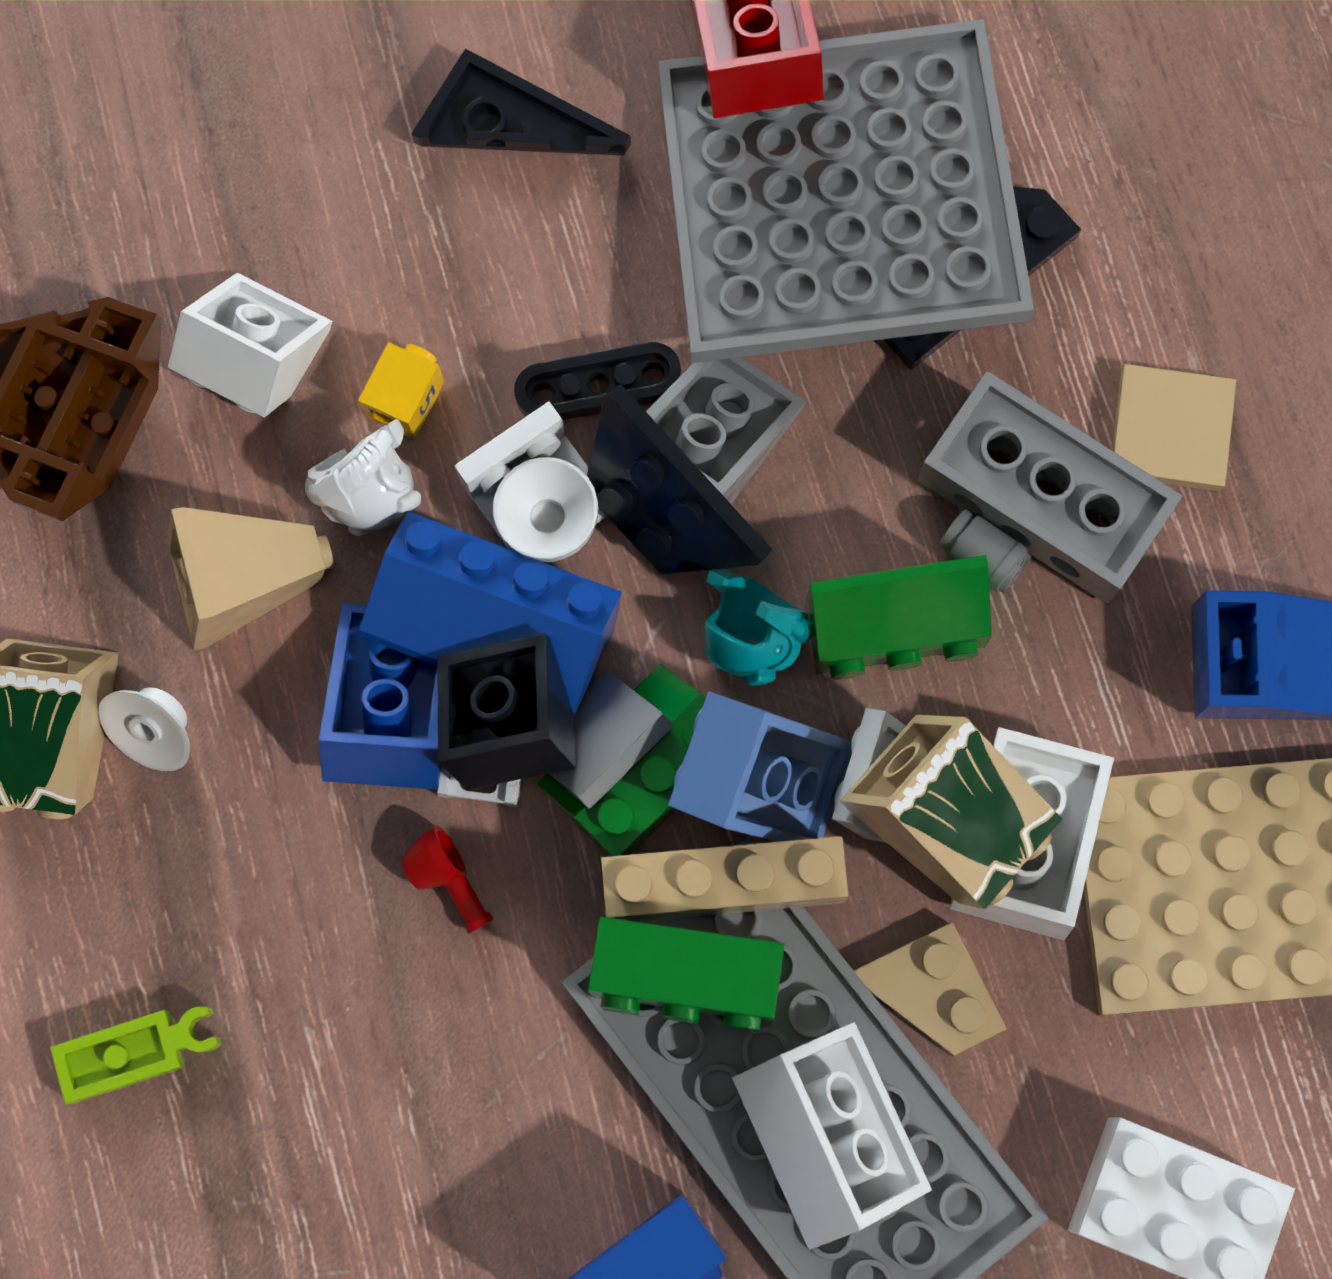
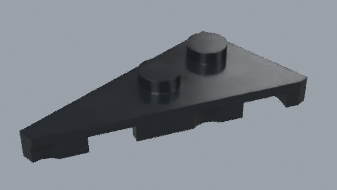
M466 48L411 133L414 143L422 147L624 156L631 145L629 134Z

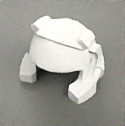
M398 418L362 439L351 452L347 453L344 448L308 470L305 493L309 500L320 506L322 512L331 521L349 526L348 530L353 535L362 536L370 533L372 530H381L398 521L405 512L415 509L421 503V494L413 490L414 482L411 469L399 458L395 451V448L400 446L404 435V428Z

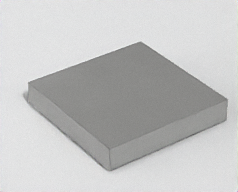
M605 670L587 688L574 715L576 768L549 774L590 809L672 729L673 724L664 713L608 670Z

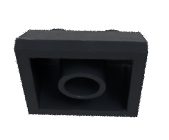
M546 633L437 657L438 763L463 787L470 790L576 768L574 713L551 639Z

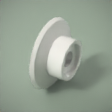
M148 687L139 692L131 690L116 691L106 695L101 700L98 707L101 726L111 742L127 757L145 767L158 771H175L187 763L190 754V741L185 730L187 715L182 705L173 696L163 690Z

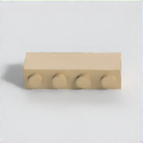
M843 836L601 857L607 918L637 922L842 904L849 897Z

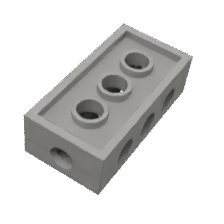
M986 371L924 461L918 478V482L961 510L967 509L976 517L980 515L1018 542H1021L1028 549L1029 554L1108 605L1121 590L1183 497V495L989 371ZM993 450L1001 451L1010 458L1012 463H997L991 459L988 452ZM1047 481L1052 483L1058 489L1060 495L1051 496L1043 493L1038 488L1036 482ZM1085 512L1100 514L1106 520L1108 527L1093 525L1087 519Z

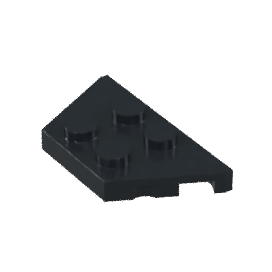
M619 384L603 399L587 477L595 489L598 507L660 574L754 566L762 562L773 549L628 391Z

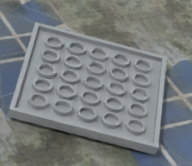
M984 19L819 40L822 52L824 100L713 119L702 57L695 56L658 61L692 363L1033 321L1034 305Z

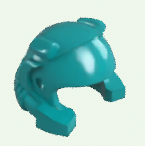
M726 569L710 570L706 582L721 593V599L718 608L705 621V654L713 665L725 673L735 677L746 678L748 685L761 686L773 682L776 679L775 672L782 671L792 665L800 654L801 644L810 641L814 629L812 623L808 620L809 615L789 604L749 576L736 575Z

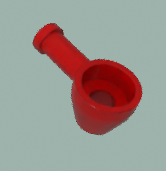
M434 826L422 834L401 858L404 872L413 886L418 890L444 886L465 921L466 925L464 927L468 934L493 920L494 918L490 911L486 912L466 878L464 862L447 833L441 827Z

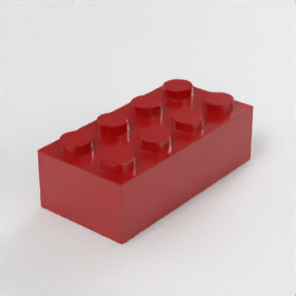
M690 0L713 119L824 100L822 52L810 0Z

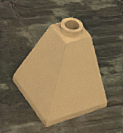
M186 507L171 509L167 549L193 651L205 649L321 582L326 569L333 568V557L326 535L317 536L313 525Z

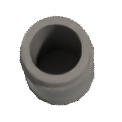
M964 509L958 515L939 543V546L949 553V557L952 560L986 555L989 571V589L995 592L1005 593L1031 559L1028 549L1021 542H1018L980 515L976 517L967 509Z

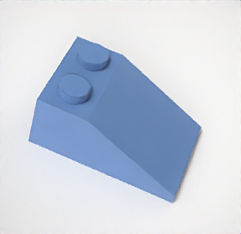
M708 691L704 705L696 716L694 733L685 759L675 775L674 789L668 806L722 828L776 842L823 838L835 805L836 790L845 777L852 755V741Z

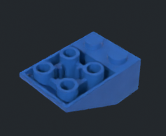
M1206 590L1191 606L1195 718L1332 720V601L1267 591Z

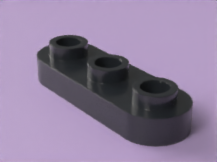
M659 342L641 343L532 364L526 367L517 377L514 395L520 412L526 417L544 405L536 402L533 399L534 395L542 389L550 390L554 394L550 401L551 405L562 420L601 413L603 399L619 384L640 405L655 403L681 376V365L677 354L669 346ZM649 369H658L664 376L660 381L650 383L643 378V374ZM595 379H603L609 384L608 388L602 393H594L589 390L588 386Z

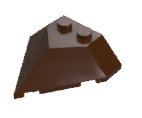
M111 297L89 301L88 308L60 315L53 310L0 324V485L8 499L13 503L60 521H64L111 488L158 391L161 318L156 313Z

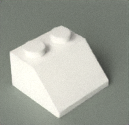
M236 273L181 311L167 368L187 377L192 384L201 388H208L235 402L242 410L256 413L265 418L292 396L329 333L332 320Z

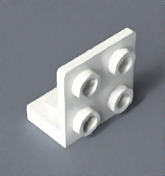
M549 401L454 465L461 485L506 548L510 550L512 549L503 541L499 534L493 516V500L504 476L519 464L539 457H554L565 460L578 467L587 476L588 466L565 436L562 418ZM553 503L539 505L531 516L533 527L543 533L557 531L565 520L563 509ZM599 507L596 524L607 517Z

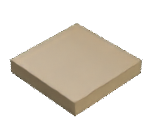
M1124 364L1120 375L1112 451L1164 484L1221 492L1226 485L1237 379Z

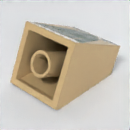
M6 639L0 643V812L12 811L17 807L37 810V815L46 819H67L76 815L93 799L105 736L98 716V707L101 700L113 692L118 665V652Z
M915 715L840 800L850 812L956 902L980 909H986L988 906L996 904L1008 894L1013 886L1012 877L1026 861L1036 858L1048 847L1052 839L1050 833L1062 820L1060 815L966 717Z

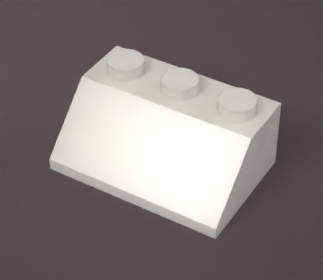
M855 1022L732 1077L809 1250L858 1232L932 1191Z

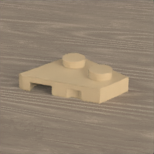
M953 922L854 970L874 996L888 1005L893 1012L910 1025H914L922 1031L932 1042L951 1056H955L1007 1030Z

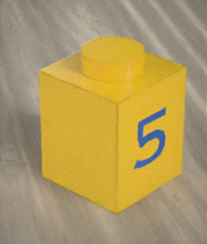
M388 342L358 399L365 417L383 426L398 418L404 428V435L416 440L445 383L440 366L436 363L437 358L427 350L413 344H407L404 349Z

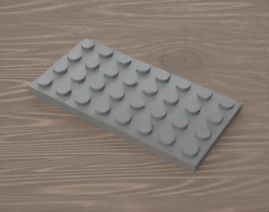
M747 837L738 845L753 844V842ZM804 907L639 921L641 923L785 943L775 1019L771 1024L761 1022L758 1033L722 1028L724 1017L702 1013L699 1015L698 1024L665 1020L661 1016V1007L641 1004L639 1015L605 1011L600 1007L601 999L594 998L588 991L593 958L562 981V984L787 1279H976L1049 1219ZM855 1022L932 1191L858 1232L809 1250L732 1077Z

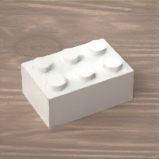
M1121 1117L1108 1118L1067 1231L1182 1279H1264L1295 1188Z

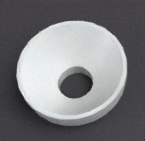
M539 457L519 464L504 476L493 500V516L499 534L513 551L541 562H554L575 554L587 543L598 519V500L589 478L578 467L554 457ZM544 503L556 504L565 513L564 523L557 531L552 533L540 532L531 524L533 511Z

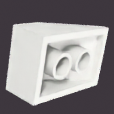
M998 727L993 746L1060 815L1062 820L1050 833L1052 839L1048 847L1036 858L1026 861L1012 877L1013 886L1003 899L994 905L988 906L986 909H980L959 904L952 898L949 909L1064 941L1075 927L1114 757Z

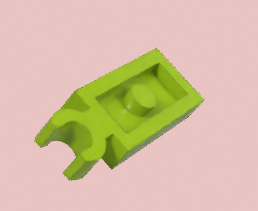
M204 1006L191 1008L182 1015L179 1023L174 1025L170 1011L162 1010L51 1046L50 1050L65 1105H73L185 1068L181 1054L182 1050L189 1049L201 1053L216 1050L222 1045L220 1037H211L200 1041L194 1034L195 1024L200 1019L214 1015L212 1008Z

